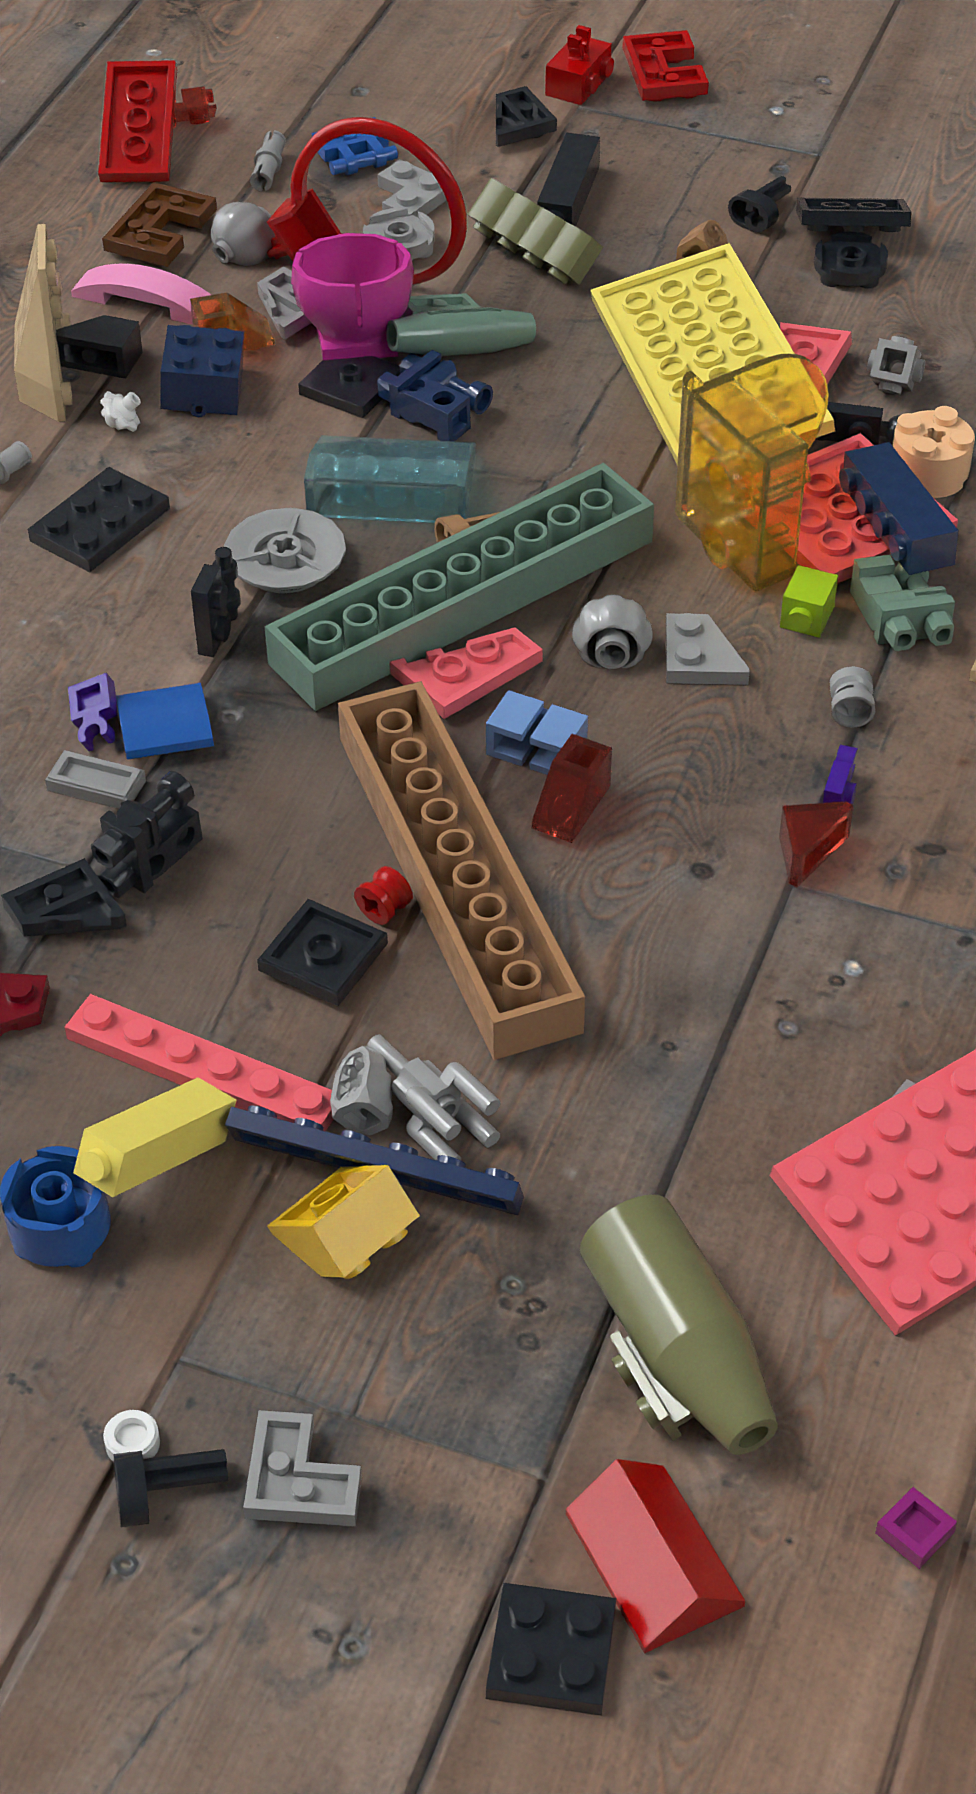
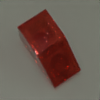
M575 734L570 735L551 763L532 819V829L570 843L574 841L611 786L612 747Z

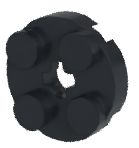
M837 232L832 234L830 241L825 242L823 245L822 240L817 243L814 267L821 275L820 281L825 286H860L871 289L879 284V278L886 272L888 250L883 243L880 244V248L873 244L872 236L865 233Z

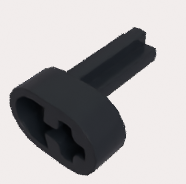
M780 176L756 191L747 189L732 197L728 204V212L734 223L758 233L773 226L779 217V211L775 202L791 192V186L786 184V177Z
M224 1449L143 1459L142 1451L113 1454L120 1527L149 1524L147 1491L228 1481L227 1458Z

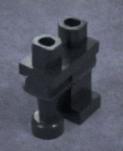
M169 771L158 781V793L144 804L126 800L121 802V807L117 811V818L115 813L110 810L100 818L103 834L91 844V850L97 862L106 867L97 876L109 893L116 898H120L132 886L145 894L154 885L153 880L164 874L203 839L199 812L187 805L194 799V790L190 783L175 771Z

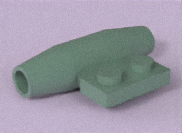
M466 293L411 296L408 307L402 315L403 317L390 320L386 330L387 343L392 351L426 355L431 350L441 353V356L493 353L532 343L536 336V322L533 315L528 312L480 307Z

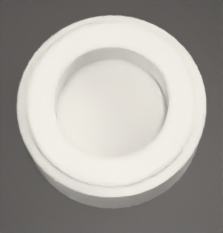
M123 1411L115 1415L104 1429L103 1436L106 1452L113 1462V1454L142 1451L143 1459L153 1458L158 1452L160 1437L157 1424L153 1417L143 1411Z

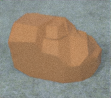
M707 220L692 229L686 237L681 239L677 247L676 261L728 244L726 234L719 223L715 220Z

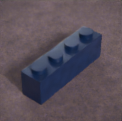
M887 442L846 451L844 454V468L839 472L841 488L850 495L856 503L859 513L865 515L873 526L875 535L878 538H882L890 549L892 558L895 561H899L908 575L955 565L959 530L891 443Z

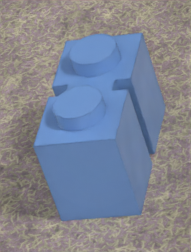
M508 690L486 722V755L522 766L533 748L537 746L540 748L530 761V769L566 781L587 748L588 716L553 704L549 709L544 708V701Z

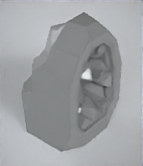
M361 1046L350 1051L342 1060L335 1073L330 1098L332 1118L347 1130L363 1135H373L387 1129L393 1113L390 1085L391 1075L387 1072L384 1056L378 1051L367 1046Z

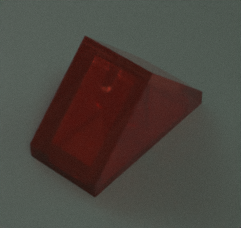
M830 802L782 806L779 839L789 884L797 888L849 838L854 807L848 802Z

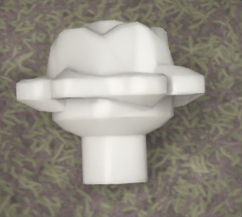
M107 391L104 394V398L101 399V404L104 406L101 414L105 417L106 424L117 430L127 428L134 432L140 424L135 408L140 405L141 401L133 392H129L123 397L121 394L115 395Z

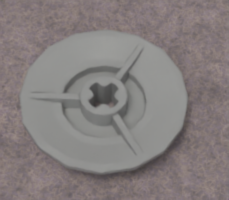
M297 508L271 509L247 517L230 531L224 547L231 549L232 558L237 562V578L265 591L281 594L300 592L325 580L340 567L346 553L344 534L331 519L314 511Z

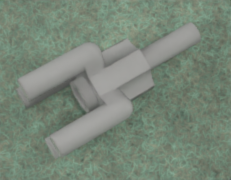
M380 1034L373 1036L369 1040L367 1047L383 1055L387 1068L397 1077L392 1083L391 1089L393 1094L414 1114L407 1124V1133L434 1160L437 1159L438 1155H446L462 1160L432 1130L434 1127L448 1141L454 1139L461 1131V1125L454 1118L486 1148L497 1143L500 1133L461 1097V1092L487 1116L494 1114L500 1107L501 1102L465 1067L458 1062H452L441 1072L429 1060L422 1061L417 1057L408 1061Z

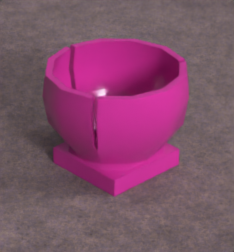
M344 233L317 239L299 249V252H296L292 264L291 284L297 306L317 328L323 360L375 356L378 358L398 356V352L390 350L386 337L387 325L390 320L401 318L406 311L411 297L414 277L411 254L402 243L377 234Z

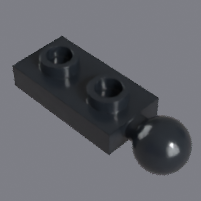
M823 401L834 419L835 432L817 437L815 440L840 442L861 433L873 445L879 444L880 436L886 437L893 445L894 432L900 415L892 417L889 421H882L883 408Z

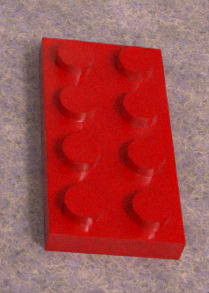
M175 60L107 61L98 168L100 182L170 181L177 83V65Z

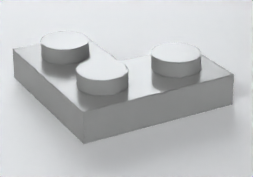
M399 159L377 175L378 187L393 193L391 197L382 202V210L406 208L408 215L418 217V211L427 215L447 201L442 188L433 174L407 161Z
M259 1410L243 1506L245 1519L356 1526L362 1480L361 1466L309 1462L314 1429L313 1414Z

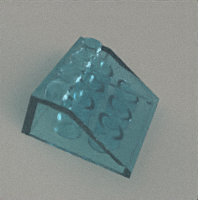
M321 435L309 453L305 471L306 510L314 511L326 518L435 523L437 518L459 514L464 519H467L476 443Z

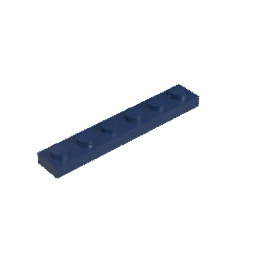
M250 1105L247 1111L231 1107L225 1123L226 1128L235 1141L337 1168L388 1165L401 1185L506 1213L519 1215L524 1199L519 1182L514 1181L515 1177L506 1171L486 1168L485 1173L467 1169L463 1161L446 1155H438L436 1160L418 1156L419 1152L416 1149L401 1143L393 1142L389 1144L388 1148L370 1143L371 1139L351 1130H343L341 1135L323 1131L324 1127L321 1124L305 1118H295L294 1123L277 1119V1115L271 1110L260 1106Z

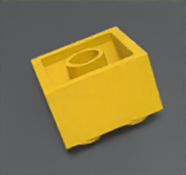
M388 1165L340 1167L267 1225L272 1235L321 1277L350 1279L363 1272L370 1265L368 1258L380 1248L384 1249L393 1246L402 1240L408 1233L406 1227L420 1215Z

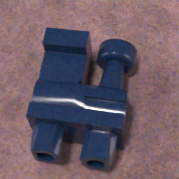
M431 350L422 358L410 353L402 359L399 376L386 372L378 378V396L390 402L392 416L399 419L403 417L412 423L418 421L436 430L438 440L451 445L471 429L470 411L482 414L488 409L493 398V389L490 385L481 381L468 384L458 378L455 364L451 360L440 361L441 353Z

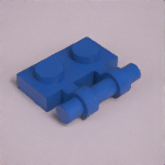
M368 134L340 136L326 143L318 151L324 162H329L332 175L340 173L350 175L357 173L359 168L371 165L377 168L385 166L387 161L398 159V151L395 145L389 146V140Z

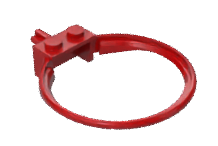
M350 117L340 119L316 132L307 142L295 163L290 185L291 197L287 198L267 221V224L275 234L271 239L272 247L267 251V255L269 257L274 256L276 259L289 255L293 262L296 252H299V249L320 238L342 234L313 188L307 190L309 166L315 154L329 141L343 135L368 134L390 140L408 150L429 169L438 181L450 209L451 236L447 249L440 260L429 269L414 274L413 285L430 281L447 271L456 261L463 248L467 232V214L460 188L453 174L438 154L411 132L390 122L375 118Z

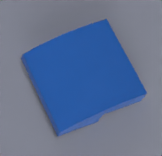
M201 683L116 695L127 760L214 746Z

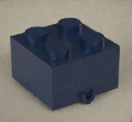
M168 325L160 371V409L191 411L192 415L198 418L205 416L206 413L237 415L243 373L244 331H235L228 328L211 329L190 325ZM196 406L203 408L201 412H197L195 409Z

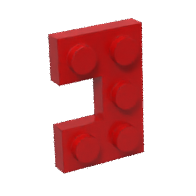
M688 30L623 36L622 48L642 101L658 102L666 98L676 97L689 99L697 95L708 94L709 82L702 65L669 68L667 62L679 63L683 60L694 59V45Z

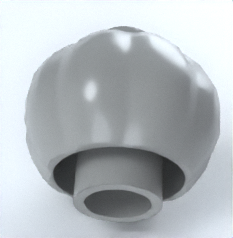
M233 202L220 208L214 217L211 228V239L214 244L213 252L217 259L222 263L232 262L243 266L255 265L268 259L267 251L272 247L271 239L275 236L267 224L271 217L269 212L249 202Z
M611 594L600 599H593L581 609L580 616L574 623L572 638L575 646L579 649V655L587 664L598 668L603 666L608 669H617L620 667H632L642 660L645 651L651 645L653 632L651 624L646 618L645 610L639 603L634 600L625 599L620 595Z

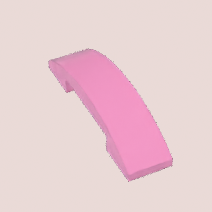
M110 264L90 269L71 290L72 297L105 304L112 295H118L170 307L171 320L205 327L220 307V302L217 298L196 284L160 269L135 264Z

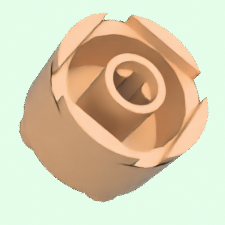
M940 406L935 410L900 415L894 432L893 447L933 498H941L957 493L963 488V482L968 479L975 435L970 425L958 417L957 410L949 406Z

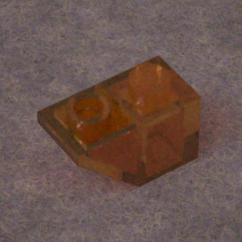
M229 293L190 299L193 327L228 328L235 331H244V350H258L262 347L275 345V339L267 318Z

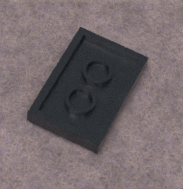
M797 197L796 213L801 225H807V230L827 231L829 226H843L844 231L861 232L865 231V226H879V230L883 232H900L901 226L911 227L912 212L904 199Z
M107 467L29 527V540L66 561L91 572L170 509L169 496L111 467Z

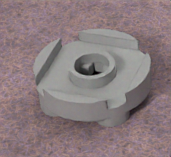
M406 208L385 209L369 217L370 224L367 226L364 224L363 234H377L402 243L411 254L412 260L428 258L433 253L435 241L434 223L429 216L418 211V217L408 215Z

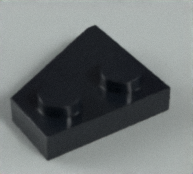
M527 86L496 94L497 147L530 138H539L544 134L557 131V118Z
M85 858L1 895L5 910L24 937L114 930L127 926L125 913Z

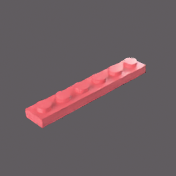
M90 994L65 1026L68 1040L176 1084L182 1085L199 1077L236 1099V1108L247 1111L250 1105L260 1106L271 1110L277 1115V1119L294 1123L295 1118L315 1121L324 1127L323 1131H326L334 1120L330 1104L331 1089Z

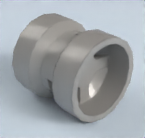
M855 666L845 667L836 671L830 679L832 716L836 723L850 728L867 724L875 715V702L872 696V676L865 669Z

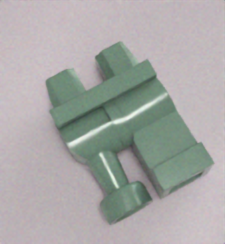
M890 555L854 559L850 593L871 630L875 631L874 638L877 644L890 643L895 651L908 650L915 645L916 640L929 638L935 646L950 644L954 632L952 618L955 601L952 595H947L946 588L943 586L929 587L927 584L929 571L908 575L900 563L895 567V563Z

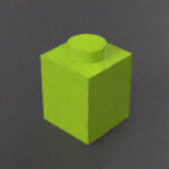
M798 565L783 595L780 628L820 638L835 606L838 575Z

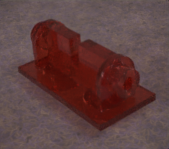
M205 86L181 89L182 102L176 103L175 97L173 127L177 125L176 122L190 121V124L194 125L209 122L210 118L215 117L216 104H208L214 103L212 88L205 89Z

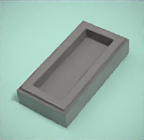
M64 750L45 779L47 791L120 809L121 802L135 800L146 782L145 770Z

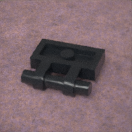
M219 547L215 550V561L212 565H203L191 589L198 655L214 657L221 642H226L229 638L231 621L238 617V608L241 605L240 591L235 587V579L238 577V566L236 560L232 558L231 549L228 547Z

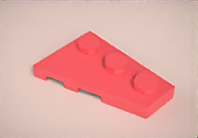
M514 627L467 640L466 647L446 653L441 648L427 651L426 658L410 663H407L405 658L390 661V674L403 685L422 681L438 714L443 719H446L543 662V649Z

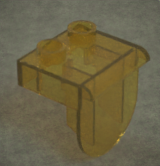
M797 354L773 355L706 382H703L692 371L687 372L682 380L675 514L702 541L704 551L713 565L719 569L729 567L754 592L793 576L796 570L804 484L811 482V475L807 464L808 449L816 439L827 411L828 386L822 371L809 359Z

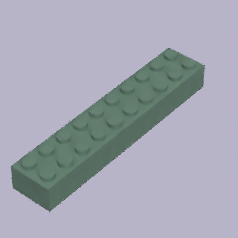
M603 462L266 625L265 636L268 665L317 711L389 675L390 661L405 658L407 663L417 661L425 657L427 651L443 648L651 543L653 538L654 504Z

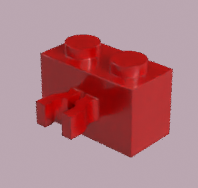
M578 25L576 27V34H570L567 37V43L546 64L545 96L582 105L613 72L612 43L591 38V28Z

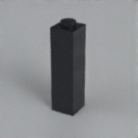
M566 132L537 201V205L575 227L599 170L600 137Z

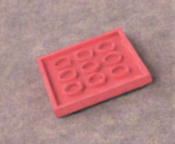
M861 433L731 486L730 499L800 566L838 575L837 584L852 578L854 559L882 555L891 556L888 546L881 537L878 538L875 535L871 523L865 515L859 513L856 503L848 493L842 490L840 485L839 472L844 468L845 452L873 446ZM937 502L957 528L958 519Z

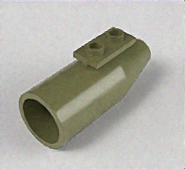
M643 1195L624 1201L600 1216L585 1233L580 1245V1254L628 1334V1337L623 1338L618 1330L610 1335L611 1340L620 1353L611 1358L627 1387L637 1382L644 1396L638 1399L636 1403L651 1428L655 1429L662 1424L672 1441L682 1436L677 1427L694 1417L734 1455L746 1454L763 1446L776 1433L778 1423L748 1324L671 1202L660 1195Z

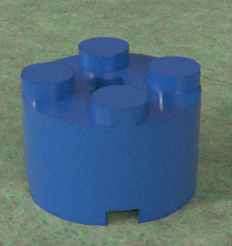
M51 1146L36 1150L37 1156L22 1163L20 1158L12 1164L5 1173L0 1185L2 1210L14 1252L19 1258L42 1266H84L90 1262L93 1253L102 1245L110 1229L111 1215L107 1194L73 1173L79 1150L64 1146Z

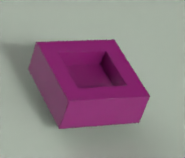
M912 1487L877 1522L875 1534L920 1569L955 1533L957 1521L916 1488Z

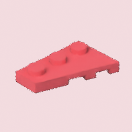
M780 322V329L819 396H821L852 345L851 331Z

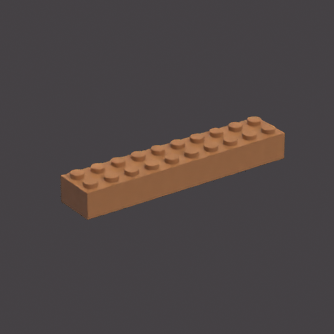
M422 681L339 702L340 741L493 1060L584 1034L585 995Z

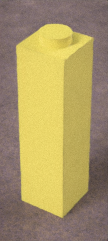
M197 1077L85 1128L73 1173L109 1196L115 1197L224 1143L228 1134L225 1123L231 1107H235L237 1100Z

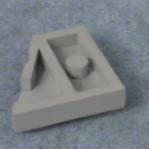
M286 267L280 268L257 282L258 295L283 339H287L312 323L297 306L291 284L292 271Z
M666 613V683L748 685L749 667L708 614Z

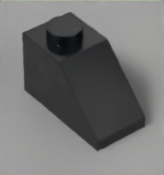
M102 315L56 330L61 367L126 379L143 353L139 321Z

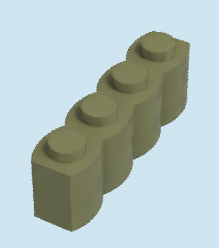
M490 178L467 214L475 221L473 228L489 239H491L493 234L500 237L497 242L513 254H516L518 249L525 252L523 258L538 269H541L543 264L550 267L548 273L565 285L568 280L580 285L604 248L584 231L493 178Z

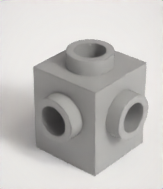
M892 336L891 340L879 338L877 349L871 350L867 372H871V379L875 384H879V391L901 395L902 390L912 392L914 382H921L925 360L920 359L921 352L914 345L913 340L898 336ZM896 363H903L902 374L892 373V366Z

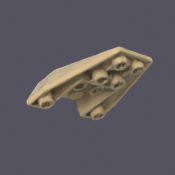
M38 224L15 320L14 371L20 402L61 422L66 421V405H72V390L70 382H63L56 330L71 324L69 313L62 314L60 297L62 296L60 272H57L55 264L57 263L55 239L48 240L46 224Z

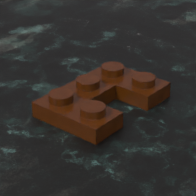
M153 182L102 238L103 249L107 252L119 254L122 257H130L150 262L154 265L168 267L184 249L183 235L161 229L169 221L185 224L188 227L202 228L217 211L216 197Z

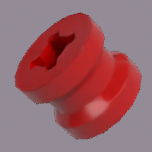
M388 866L380 867L372 876L373 880L371 882L362 883L354 892V899L361 912L369 920L380 925L387 924L394 917L397 908H405L413 899V892L407 880L397 870Z

